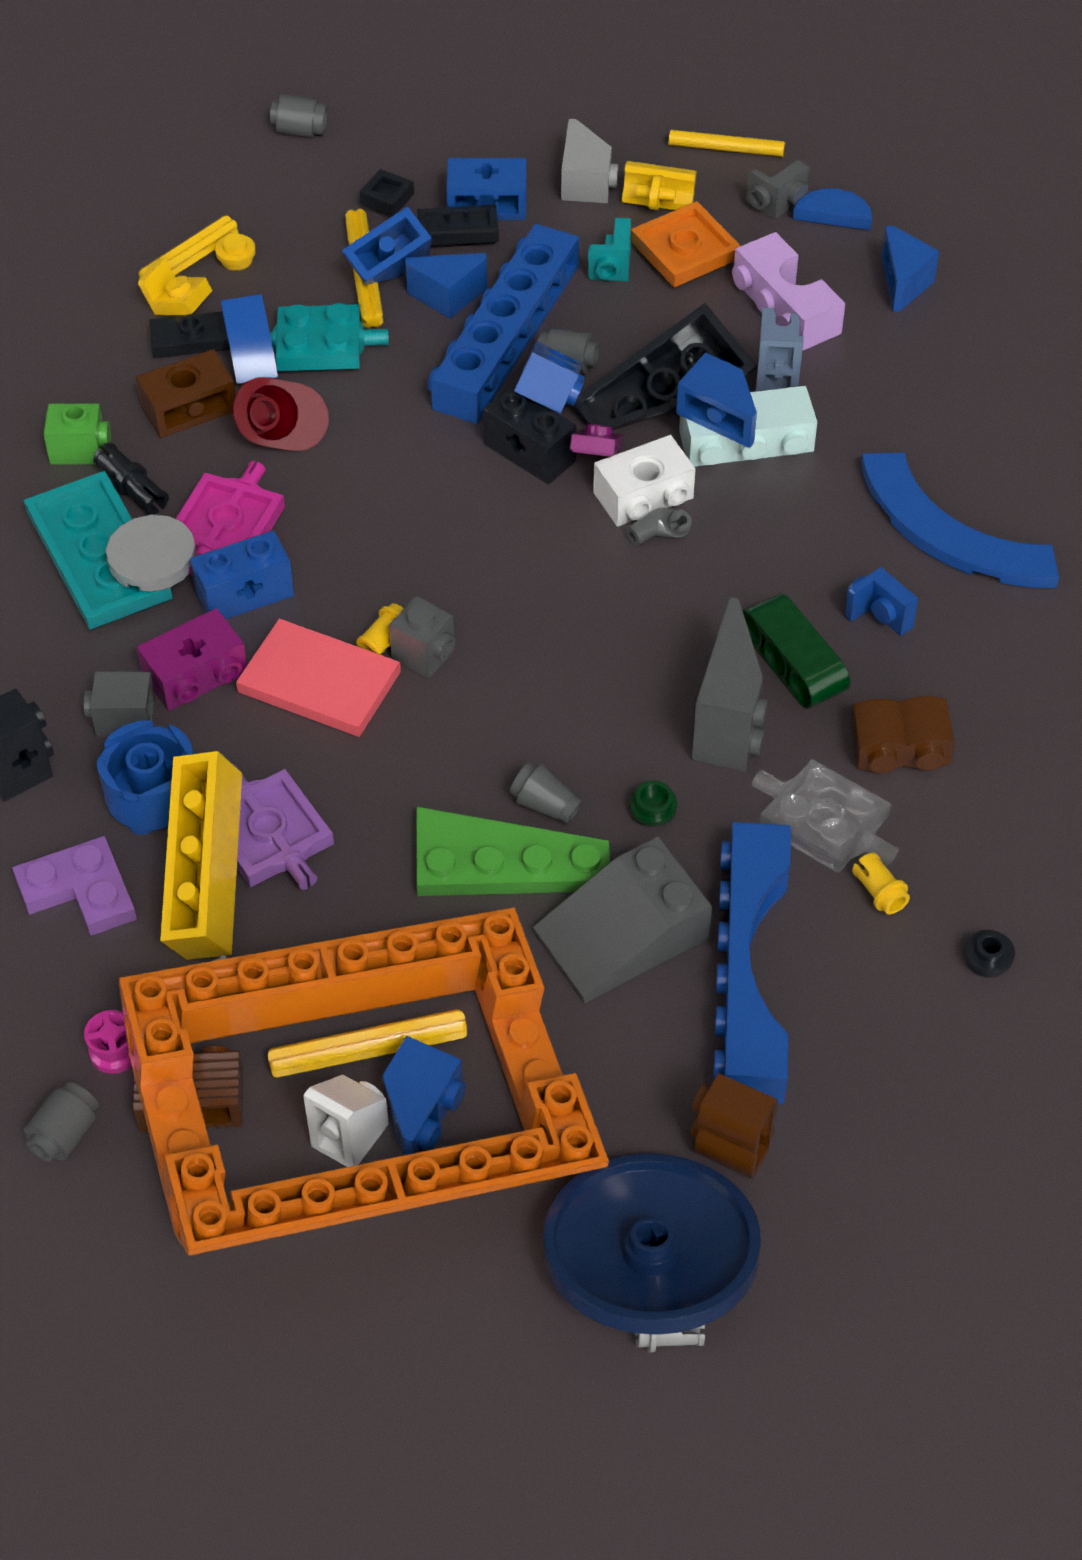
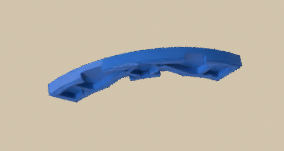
M905 452L862 454L861 468L871 497L888 514L892 526L919 549L942 563L970 575L976 571L1000 578L999 583L1032 588H1057L1059 575L1052 545L1019 543L1000 539L970 528L952 518L932 502L919 487L910 471Z

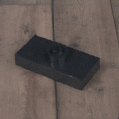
M496 204L417 209V219L432 237L431 246L499 242Z
M222 311L149 319L154 358L204 353L212 349L215 351L230 350Z

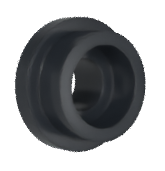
M981 930L969 937L965 945L964 955L974 973L981 977L994 978L1006 972L1012 966L1015 948L1011 940L1004 934L994 930ZM984 949H991L997 953H988Z

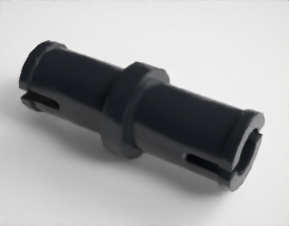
M111 442L103 444V447L110 453L109 456L100 448L97 449L93 457L94 463L115 481V487L123 495L133 497L149 515L159 513V510L152 504L153 501L160 508H165L169 495L147 476V470L140 463L131 462Z

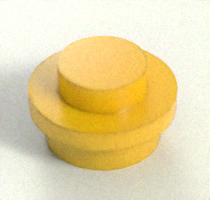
M232 233L217 242L215 252L218 260L221 261L225 268L229 270H242L252 263L256 248L254 241L250 237Z

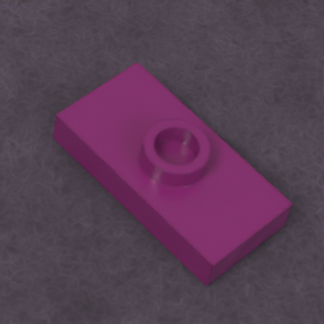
M587 424L586 429H581L572 434L570 449L573 450L572 452L611 457L622 450L624 434L612 433L611 426Z

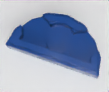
M823 188L809 192L798 200L794 207L793 219L871 230L872 213L866 201L853 192L838 188Z

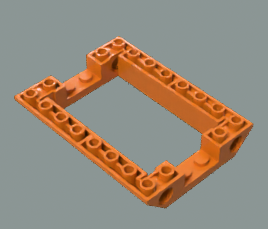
M515 907L119 978L129 1056L174 1234L188 1256L608 1167L609 1160L576 1073L562 1074L539 1010L545 987ZM475 990L524 1131L233 1190L230 1192V1204L228 1205L224 1190L225 1169L219 1146L210 1145L192 1078L194 1054L191 1043Z

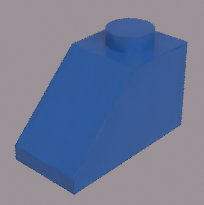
M407 206L344 248L342 254L367 285L398 278L406 272L405 258L429 256L432 237Z
M705 353L678 383L676 414L745 447L751 448L755 440L757 411L743 370Z

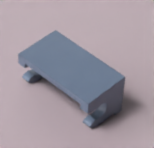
M762 307L755 392L799 387L804 336H799L800 318L795 312L791 313L789 325L779 326L776 324L774 308Z

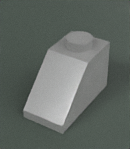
M569 119L561 169V200L608 203L610 187L617 188L619 164L611 163L612 147L577 119Z

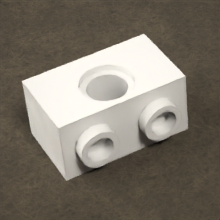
M671 435L594 463L593 493L617 527L634 520H639L657 508L678 506L694 497L695 467Z

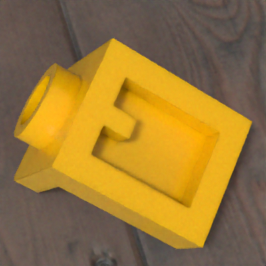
M157 259L138 281V285L155 315L192 314L213 291L206 277H175L166 259Z

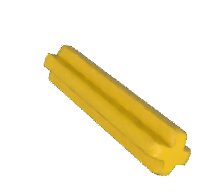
M228 215L222 216L157 259H166L176 276L215 251V246L221 238L232 233H239L238 225ZM157 259L140 269L138 273L140 278Z

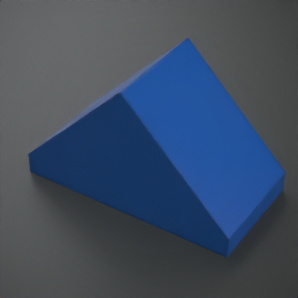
M885 226L881 258L892 311H901L935 282L939 251L895 226Z
M486 253L405 258L407 294L449 319L487 289Z

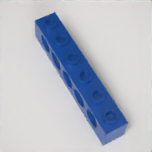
M535 223L526 238L522 237L519 240L514 256L509 263L505 262L502 265L498 280L492 288L486 289L481 305L476 313H471L468 316L463 332L457 340L451 341L446 357L441 365L434 367L428 379V390L431 391L432 410L475 424L479 423L483 417V408L494 400L578 270L579 236Z

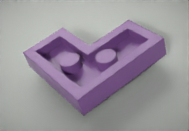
M105 836L12 867L29 915L76 899L90 936L137 920L134 906Z

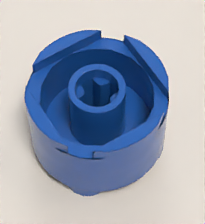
M146 720L126 724L112 732L105 740V748L101 756L99 757L98 755L97 769L105 803L110 814L121 824L128 826L132 833L146 835L153 830L168 827L173 757L193 754V749L188 737L180 729L168 724V728L154 726L153 721Z

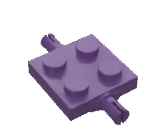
M286 769L265 779L247 782L242 775L237 857L238 871L250 888L285 871H289L301 890L308 889L307 883L312 887L317 882L318 877L313 873L305 860L334 845L332 831Z

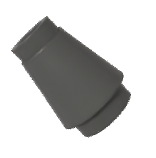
M531 761L527 762L520 770L510 788V794L517 797V804L561 820L566 824L572 822L583 804V800L578 798L544 764L537 766Z

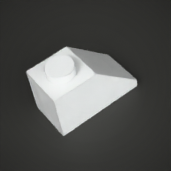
M340 1075L309 1087L303 1095L311 1147L346 1167L359 1165L389 1124L386 1098L379 1089L368 1082L360 1081L357 1083L345 1075Z

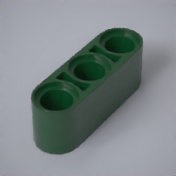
M777 594L742 610L753 647L802 707L809 709L849 690L850 678L844 663L786 594Z

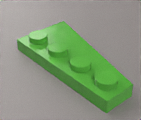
M417 807V896L575 892L610 863L608 840Z

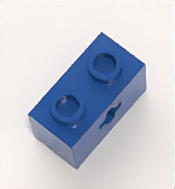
M448 158L447 207L496 204L497 220H526V158Z
M274 530L190 558L195 593L205 613L217 608L223 617L228 619L294 596L290 559Z

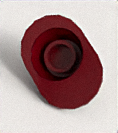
M255 377L245 382L237 391L231 410L238 431L248 441L260 446L288 451H305L316 446L325 436L329 424L327 406L323 398L313 388L300 383L269 377Z

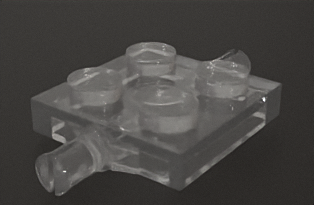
M813 759L796 777L786 782H782L763 769L754 777L752 787L774 798L769 806L760 814L759 824L791 825V846L835 872L839 873L852 858L864 852L878 854L880 860L888 866L896 858L899 847H895L876 836L877 829L889 817L892 806L891 803Z

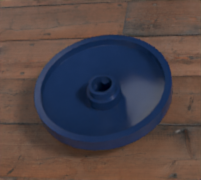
M634 1154L610 1159L608 1167L578 1174L557 1194L545 1220V1264L549 1276L560 1294L569 1304L590 1319L605 1326L630 1333L657 1335L678 1333L701 1327L718 1319L736 1306L745 1296L756 1277L759 1266L760 1227L755 1211L746 1196L733 1182L714 1169L699 1162L673 1155Z

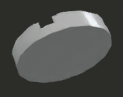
M162 515L137 517L121 525L109 538L106 548L110 572L121 585L128 588V584L132 586H139L140 591L147 592L167 589L184 580L190 573V558L197 556L193 534L187 526L170 516Z

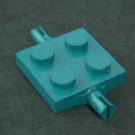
M336 303L320 306L292 305L278 307L277 324L273 332H270L273 351L276 355L277 371L360 369V355L364 350V346H389L388 328L364 329L360 322L359 304L345 305Z

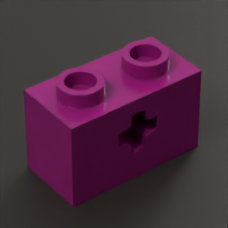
M217 608L136 646L141 672H151L154 693L167 711L184 703L192 702L198 696L222 684L234 681L247 667L243 641Z

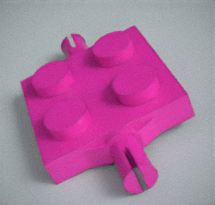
M251 461L241 478H222L208 473L203 474L176 517V520L183 522L192 532L197 556L272 530L285 508L284 495L264 490L257 485L266 472L265 467L260 462L256 464L255 461ZM191 566L189 567L190 575H192Z

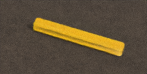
M360 208L356 211L350 209L345 214L349 245L369 232L367 214ZM353 268L361 323L367 329L373 326L379 328L383 324V311L378 282L366 285Z
M455 1009L274 1047L268 1050L270 1071L273 1077L279 1078L396 1053L406 1036L427 1045L462 1039L467 1036L465 1016L462 1010Z

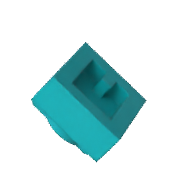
M615 218L614 234H606V245H589L588 274L590 280L629 281L631 218Z

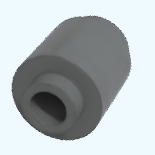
M282 93L279 101H272L270 123L276 124V131L278 133L311 138L314 137V134L324 135L328 106L327 104L319 103V100L316 98Z
M560 328L541 331L538 342L581 362L579 374H587L590 367L597 366L600 344L599 342H594L592 333Z
M66 1082L61 1089H54L24 1128V1134L28 1138L26 1142L28 1149L34 1155L47 1162H51L53 1159L66 1160L96 1120L94 1113L98 1109L99 1104L94 1096L83 1087L72 1082Z

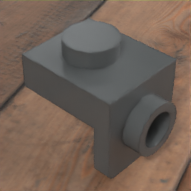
M796 160L772 178L757 169H753L748 173L746 201L776 220L795 206L798 200L808 193L809 166Z

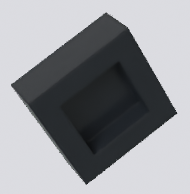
M380 169L361 189L360 203L394 216L414 195V181Z

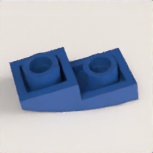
M262 294L221 300L220 303L236 384L245 383L255 377H278Z

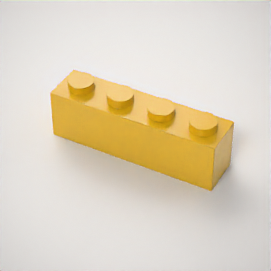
M218 751L173 757L160 941L186 960L232 955L242 772Z

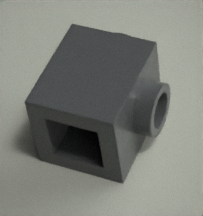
M418 596L389 624L392 659L399 661L401 665L427 679L455 651L456 638L454 637L453 615Z
M95 671L92 690H86L84 693V715L86 718H92L96 736L108 737L112 732L126 724L141 720H154L156 698L151 672Z

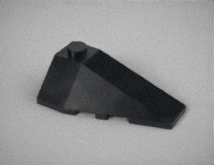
M704 303L578 395L573 406L587 424L611 426L612 430L677 409L678 383L705 353L742 369L745 377L754 371L757 366L708 305Z

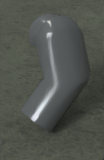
M662 507L653 510L628 526L625 532L628 540L634 546L641 545L653 536L677 539L689 533L693 525V519L685 510Z

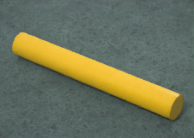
M670 130L669 145L776 157H783L785 141Z

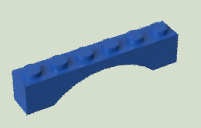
M733 822L731 841L721 842L720 870H729V881H720L719 910H728V922H719L717 951L727 952L726 964L718 963L716 993L726 995L725 1006H716L715 1036L724 1037V1050H715L713 1080L718 1073L723 1074L776 1098L778 1104H784L788 1080V1033L772 1016L759 994L751 970L749 948L757 928L766 914L787 893L791 858V825Z

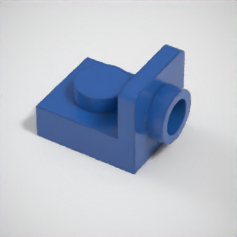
M882 567L866 577H858L849 586L846 593L847 599L844 616L850 621L855 620L870 610L880 623L888 625L899 636H902L914 627L919 598Z

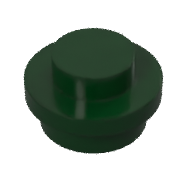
M652 780L642 783L634 791L630 799L631 814L644 825H664L670 822L677 812L678 802L675 794L667 784L661 781Z

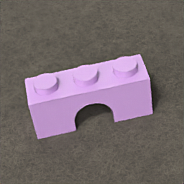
M777 232L736 248L734 268L732 269L735 285L747 293L756 303L761 313L762 307L774 308L776 324L779 326L789 325L791 313L795 312L800 318L799 336H804L803 350L842 334L845 302L822 279L808 285H795L799 255Z

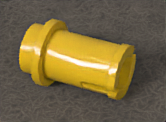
M392 603L389 607L383 606L378 612L379 618L356 640L357 647L381 655L391 645L389 624L404 608L395 603Z
M868 853L859 859V862L866 868L864 870L859 864H854L852 874L860 880L873 896V904L877 910L885 911L886 914L892 915L902 910L910 900V895L907 893L908 885L903 880H896L880 860L878 854Z

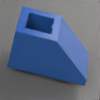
M406 1036L382 1075L387 1110L403 1156L434 1149L442 1132L441 1121L448 1110L455 1111L458 1108L466 1091V1083L462 1081L461 1059Z

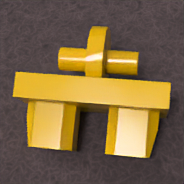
M627 161L625 164L622 202L649 206L650 210L656 211L659 208L677 210L687 206L694 201L697 171Z

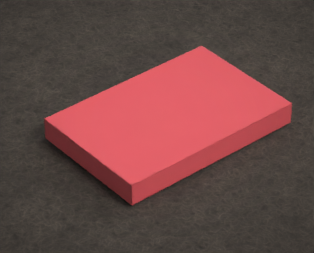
M279 618L236 681L238 693L360 737L399 676L401 668L399 661Z

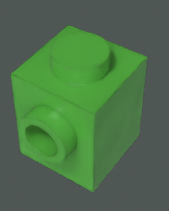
M48 404L44 439L50 464H95L93 457L97 449L100 448L103 451V444L111 442L110 422L103 421L100 404Z

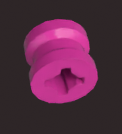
M105 1010L95 1014L88 1021L84 1029V1039L93 1066L99 1071L108 1074H116L128 1070L132 1067L128 1051L123 1012Z

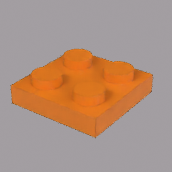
M698 201L631 229V243L674 288L734 262L735 249L741 246Z

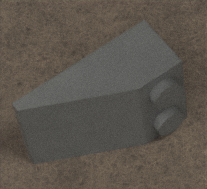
M729 598L696 701L692 760L746 772L751 754L759 756L762 750L765 728L761 727H763L769 699L761 698L763 676L740 601L736 598Z
M656 837L616 857L534 925L533 934L585 1004L708 940L712 905L660 838Z

